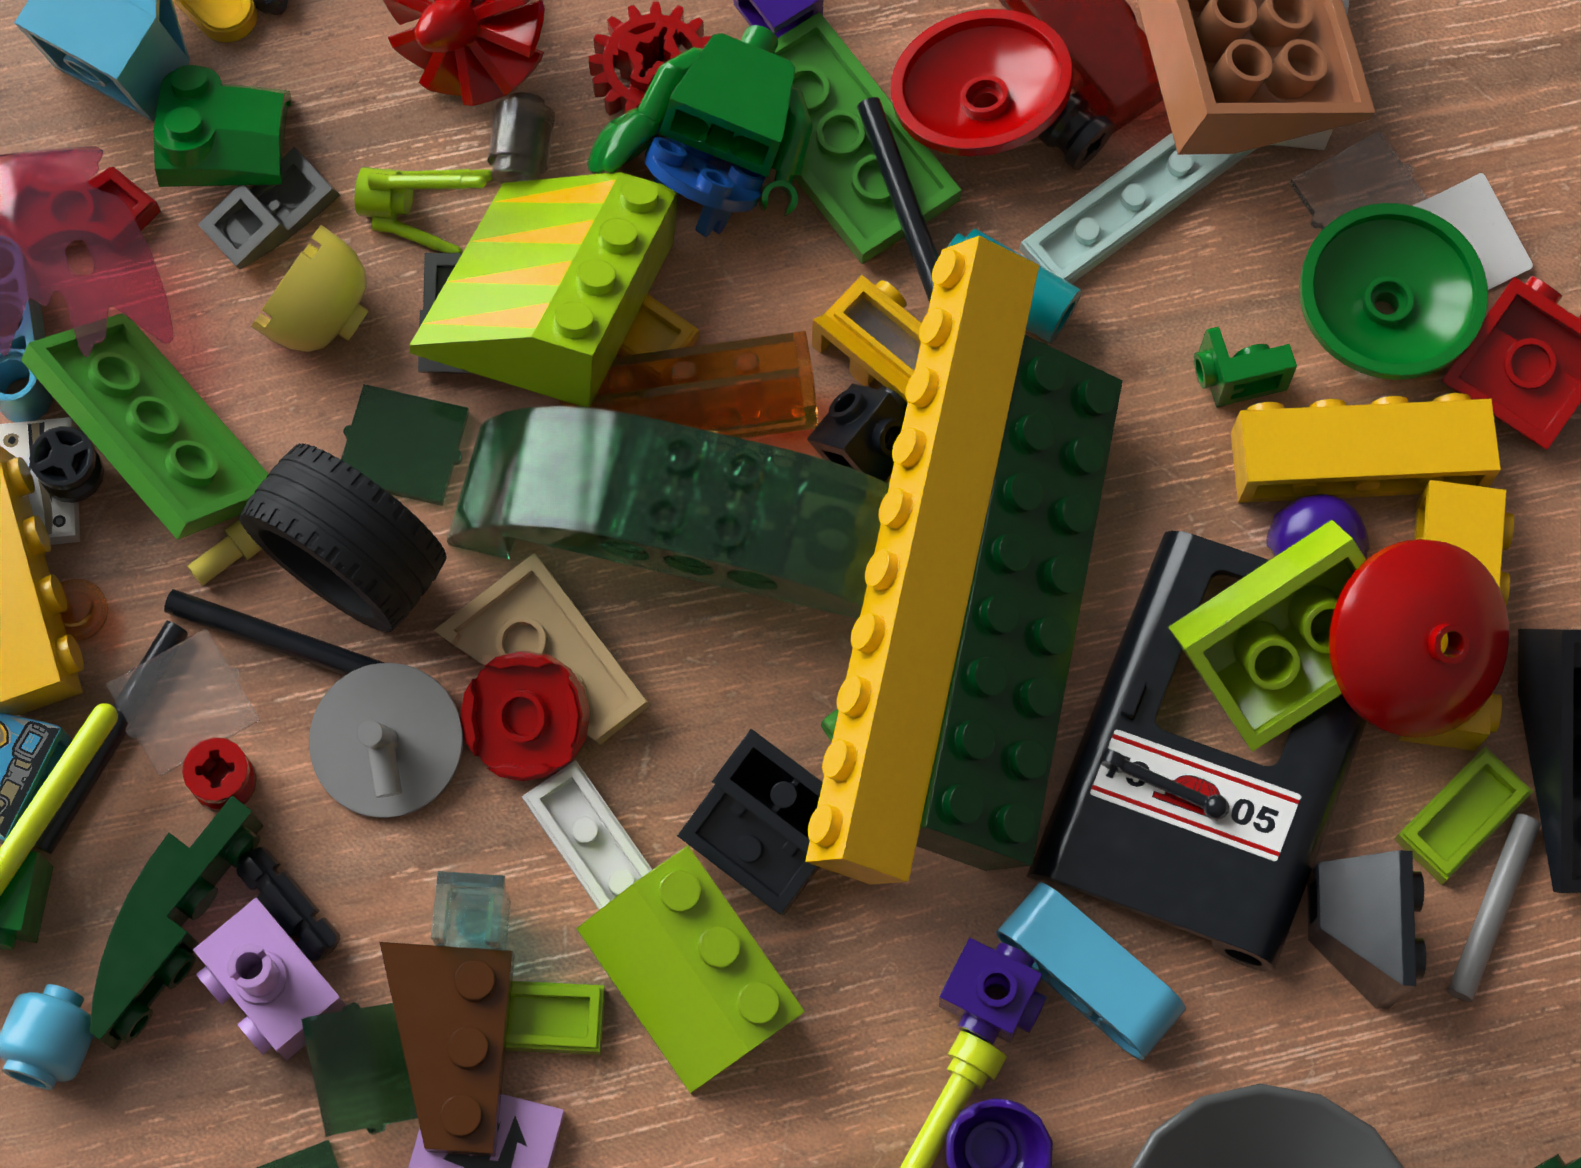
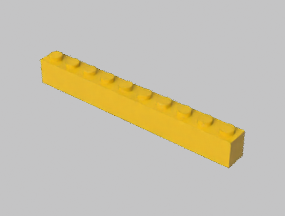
M980 235L942 249L941 255L933 267V291L928 313L924 317L919 329L921 345L915 371L906 387V400L908 403L901 433L898 435L892 450L894 465L889 488L879 508L878 516L881 524L875 551L865 570L866 591L860 617L855 622L851 633L852 654L846 680L841 685L837 695V709L839 712L833 739L823 758L822 770L824 779L818 806L812 814L808 825L810 842L805 862L870 885L909 882L1039 270L1038 264Z

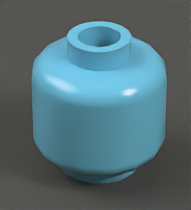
M47 984L43 993L29 992L18 995L0 1032V1059L5 1062L2 1071L19 1082L44 1090H53L56 1082H69L73 1080L81 1068L94 1037L89 1032L91 1016L88 1012L81 1009L84 998L72 990L53 984Z

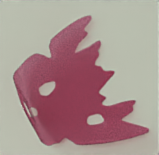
M97 146L43 149L0 155V353L3 356H7L10 351L26 302L32 299L43 306H47L54 291H58L65 296L79 349L85 357L90 355L95 343L104 341L109 307L112 306L161 342L170 343L173 340V326L168 300L151 250L128 206L120 197L88 184V180L98 173V163L103 156V150ZM74 240H83L88 246L94 261L93 272L89 275H76L69 269L65 250Z

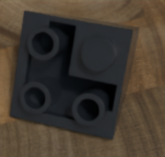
M1397 850L1318 862L1311 871L1307 882L1308 941L1375 1008L1389 1009L1416 987V979H1423L1426 970L1425 941L1423 938H1415L1414 912H1421L1423 907L1424 879L1421 871H1413V851Z

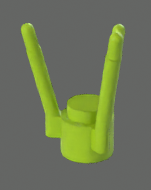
M362 167L358 173L355 186V210L359 216L372 217L373 231L393 233L442 253H463L459 246L397 221V217L399 214L408 215L410 213L414 189L483 188L486 185V181L493 179L494 173L489 169L401 171Z

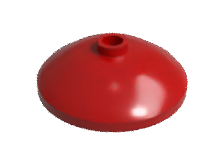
M974 10L951 16L934 24L919 34L906 47L893 70L890 86L891 98L895 114L902 127L911 137L924 146L938 152L956 156L992 155L1014 149L1029 142L1055 122L1071 95L1073 68L1065 42L1045 22L1031 15L1013 10Z
M1415 539L1392 544L1373 554L1358 567L1347 581L1337 600L1332 615L1329 635L1330 660L1335 680L1351 708L1363 720L1382 731L1410 738H1425L1444 734L1459 727L1473 717L1484 706L1495 690L1507 659L1509 620L1505 601L1498 584L1488 569L1469 552L1450 543L1436 540ZM1447 633L1448 645L1443 653L1441 650V640Z

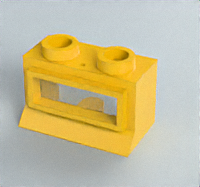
M861 275L824 314L813 319L812 347L819 353H822L831 343L834 344L850 358L849 371L857 382L863 386H868L876 379L883 386L898 393L908 403L906 400V387L916 367L921 345L919 340L921 322L904 309L907 305L906 301L894 286L884 280H880L874 285Z

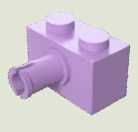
M257 898L253 899L193 949L206 965L196 975L221 1005L232 997L247 1016L237 1025L262 1055L273 1047L285 1060H289L349 1009Z

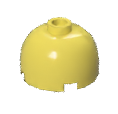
M322 225L319 226L311 237L322 246L318 249L311 243L307 245L262 308V311L272 318L270 319L260 313L251 325L253 329L271 341L289 350L310 352L323 349L337 335L349 341L369 312L368 309L359 304L367 287L366 272L362 262L351 247Z

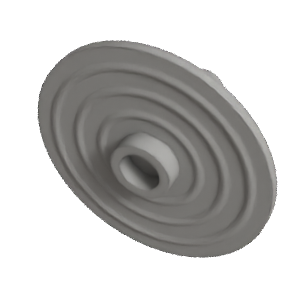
M398 663L371 664L356 669L338 680L320 701L314 713L309 734V750L312 765L325 790L346 808L359 814L377 818L404 816L418 811L434 801L454 777L463 749V728L460 715L446 689L425 672Z

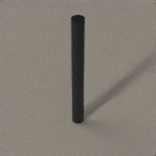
M871 97L860 102L857 109L930 303L934 286L932 271L939 256L881 101L878 97Z
M175 589L170 591L165 602L164 612L342 675H347L356 669L371 664L385 663Z
M168 620L162 626L113 705L118 712L117 723L34 845L48 854H52L187 637L188 632L182 627Z

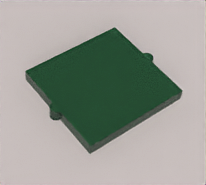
M363 384L352 424L347 425L343 429L347 441L341 460L359 470L392 495L443 506L454 465L462 462L459 447L470 413L469 408Z
M353 1002L345 1005L340 1012L309 1016L301 1019L326 1137L365 1129L371 1135L383 1132L386 1125L418 1119L393 1003L360 1008L358 1003Z

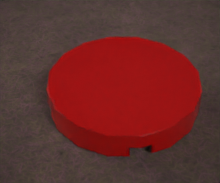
M518 651L498 656L483 666L485 668L479 672L476 679L471 680L464 692L460 717L465 742L474 756H479L482 762L489 766L487 769L497 776L523 782L554 775L571 763L587 738L590 719L585 689L571 668L551 655L531 651Z

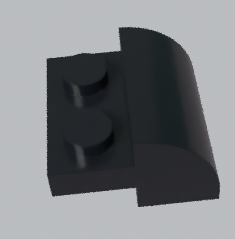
M750 729L712 780V783L715 784L677 836L778 914L785 915L820 868L805 862L810 842L808 825L812 814L817 809L823 782L756 731Z

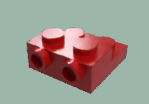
M1530 276L1525 284L1516 277H1513L1485 317L1474 341L1455 360L1441 380V383L1457 393L1468 394L1471 400L1492 399L1493 414L1496 419L1547 451L1581 403V315L1576 317L1559 306L1557 303L1562 298V295L1540 279Z

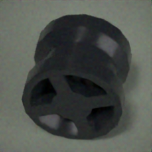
M1076 92L1070 95L1065 108L1055 122L1038 135V138L1048 147H1058L1064 152V161L1074 170H1078L1089 163L1104 147L1114 131L1115 124L1105 115L1095 116L1089 110L1088 101Z
M55 427L41 434L32 445L29 457L32 471L51 497L61 502L69 503L86 500L98 490L103 482L104 467L102 459L83 432L73 427ZM76 462H78V466L74 470L73 466Z

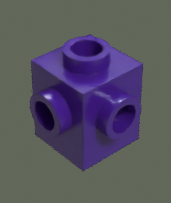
M969 937L939 996V1007L961 1018L957 1025L960 1030L993 1045L997 1037L1011 1043L1018 1028L1030 1033L1045 1004L1047 996L1037 992L1042 973L1032 969L1035 960L1031 956L1011 945L999 942L996 950ZM995 987L1005 991L1007 996L1000 1000H994L989 998L985 992Z

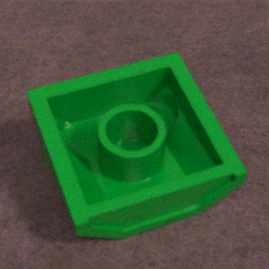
M185 65L169 73L163 79L160 86L153 130L154 165L159 187L282 184L281 161L288 106H291L292 101L290 91L222 84L219 75L212 69L204 66Z

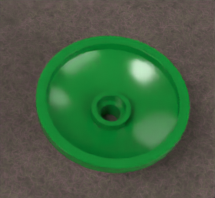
M1379 203L1348 211L1329 223L1319 233L1310 246L1302 265L1299 279V299L1310 331L1321 346L1335 359L1365 375L1390 380H1406L1438 372L1457 360L1468 349L1478 334L1486 315L1488 285L1483 265L1475 249L1452 224L1440 216L1419 207L1398 203ZM1386 302L1390 304L1394 313L1383 314L1379 312L1375 307V303Z

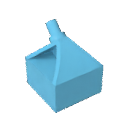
M28 0L14 22L55 68L151 121L156 117L159 91L163 79L177 68L190 63L172 0Z

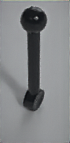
M1105 749L1099 760L1102 766L1111 771L1126 773L1203 808L1204 813L1210 819L1220 820L1229 812V803L1222 795L1214 794L1208 797L1128 761L1124 755L1114 750Z

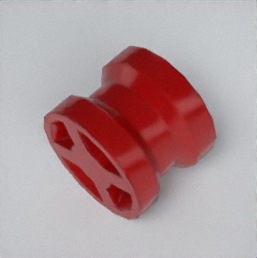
M213 737L202 740L190 749L184 759L182 774L185 785L202 806L213 812H219L231 796L246 804L255 791L257 777L254 766L241 748L226 738ZM215 762H217V769L212 772L211 776H204V774L210 772L215 766Z

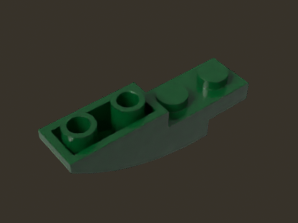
M230 797L190 848L171 833H168L149 858L127 894L111 929L100 962L92 998L89 1030L91 1034L113 1050L117 1048L122 1040L128 1043L135 1039L150 1021L153 1010L149 1007L166 986L169 989L176 987L188 975L196 961L193 949L199 943L182 928L183 924L188 918L196 920L207 911L217 896L218 888L215 885L231 865L238 868L240 866L239 861L256 849L260 842V836L257 833L261 830L263 824L251 809L235 797Z

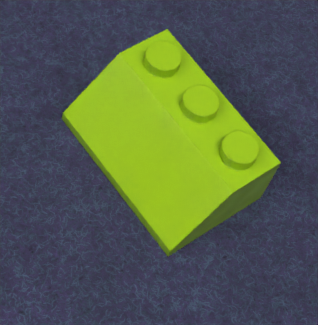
M1333 520L1313 531L1168 627L1252 752L1342 694L1335 680L1330 660L1329 635L1331 620L1341 591L1352 574L1366 559L1353 538Z
M689 845L634 882L576 928L689 1093L695 1091L805 1012Z

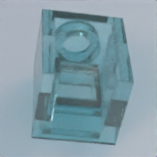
M438 871L431 939L436 946L506 950L511 901L506 892L505 876Z

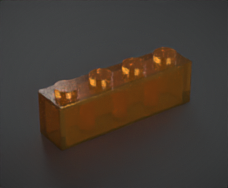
M806 331L615 357L589 409L559 400L570 463L815 429L819 425L814 374Z

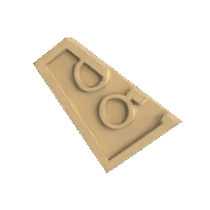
M533 553L433 630L483 666L498 656L518 651H531L551 655L571 668L584 687L590 711L587 736L600 745L651 706L536 553Z

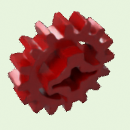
M653 1L650 7V14L641 15L635 5L628 6L629 20L625 23L613 16L607 19L610 36L595 34L593 41L596 54L589 56L590 75L595 76L592 78L595 97H605V109L609 116L618 113L622 109L625 110L624 113L626 114V111L638 108L661 64L681 54L679 52L680 45L686 50L692 47L702 49L705 47L712 36H704V22L700 17L686 24L684 23L683 7L677 5L668 16L662 14L660 3ZM615 68L620 70L621 78L630 81L629 88H626L620 82L615 73Z

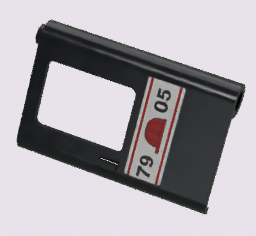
M1171 530L1164 533L1034 856L1033 865L1030 866L1026 877L1036 881L1047 880L1208 939L1212 941V947L1216 952L1231 961L1256 970L1273 971L1278 963L1366 721L1351 708L1341 694L1292 726L1281 757L1272 766L1257 764L1159 728L1156 724V717L1183 651L1168 627L1201 606L1208 585L1215 576L1227 575L1240 580L1269 561L1268 559L1194 534ZM1105 749L1114 750L1124 755L1128 761L1208 797L1214 794L1222 795L1229 803V812L1220 820L1210 819L1204 813L1203 808L1126 773L1111 771L1102 766L1099 760Z

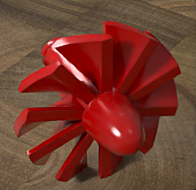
M383 0L399 25L419 19L414 28L388 36L389 42L396 52L424 69L418 83L433 92L462 96L463 105H480L508 95L518 89V86L531 75L542 60L544 52L536 49L544 21L545 7L543 0L527 4L530 0Z

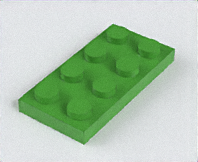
M820 12L777 38L778 46L774 54L790 60L795 66L793 85L803 92L813 125L801 175H794V178L861 264H864L905 237L857 109L858 104L863 100L871 97H878L880 99L926 223L960 201L961 188L929 148L916 141L906 132L898 121L893 103Z
M126 312L28 343L21 361L177 540L240 515L249 498L254 495L255 490L267 478V471Z

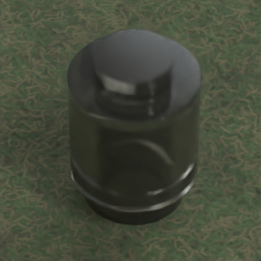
M516 92L510 94L509 99L501 100L495 105L487 161L492 166V178L501 184L505 182L540 179L541 174L548 170L555 112L545 105L544 99L540 96L526 92Z

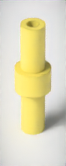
M237 520L224 530L227 537L187 566L202 586L242 556L248 561L262 550L243 528L240 520Z

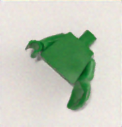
M751 25L745 29L741 40L723 33L714 34L703 49L692 47L661 64L639 107L626 111V114L611 120L601 130L588 158V170L592 174H602L604 171L609 173L616 172L625 162L633 160L645 151L649 143L660 134L767 178L771 168L777 170L774 181L767 184L761 190L759 205L764 212L767 208L770 191L774 188L784 190L788 196V205L785 208L784 216L789 215L798 204V193L792 182L794 175H801L813 125L803 92L793 85L795 66L790 60L774 54L778 46L777 36L766 27Z

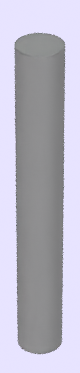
M1516 814L1447 990L1448 994L1459 1000L1473 1002L1541 826V823L1531 816Z

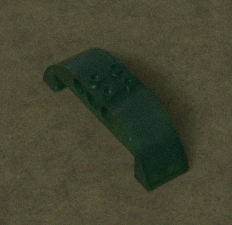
M565 406L528 407L503 412L489 418L480 426L447 537V543L449 546L509 559L516 538L858 619L867 588L865 570L875 552L881 524L878 516L879 508L883 498L888 493L889 484L852 468L811 455L654 418L594 408Z

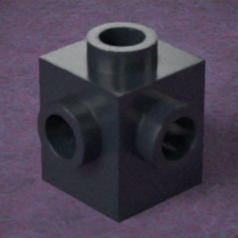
M852 383L846 391L839 394L832 401L828 414L807 440L841 480L879 490L893 470L892 450L902 430L907 402L890 388L880 387L878 390Z

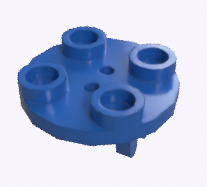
M655 137L649 143L645 152L644 163L652 175L655 176L654 182L666 185L677 192L678 195L681 194L703 206L695 230L704 237H708L712 230L720 234L732 212H748L756 207L760 199L765 176L670 138Z

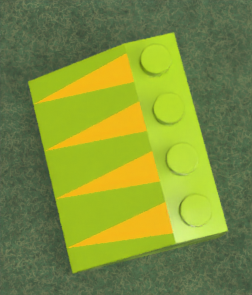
M623 172L503 183L411 341L410 354L589 409L674 243L678 193L666 185Z

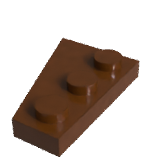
M379 942L425 1150L435 1153L495 1157L515 960L513 951Z

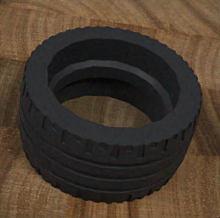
M296 444L279 460L278 464L267 475V478L255 490L254 495L249 498L239 516L241 525H243V528L251 538L288 573L337 609L357 621L382 632L393 631L408 616L409 612L419 602L420 596L425 594L432 581L436 579L447 559L445 549L436 536L399 500L348 463L309 444Z

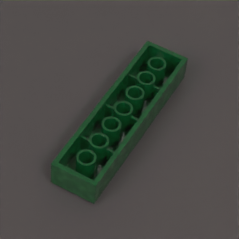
M1027 335L1024 336L916 844L919 848L984 871L1033 865L1123 380Z

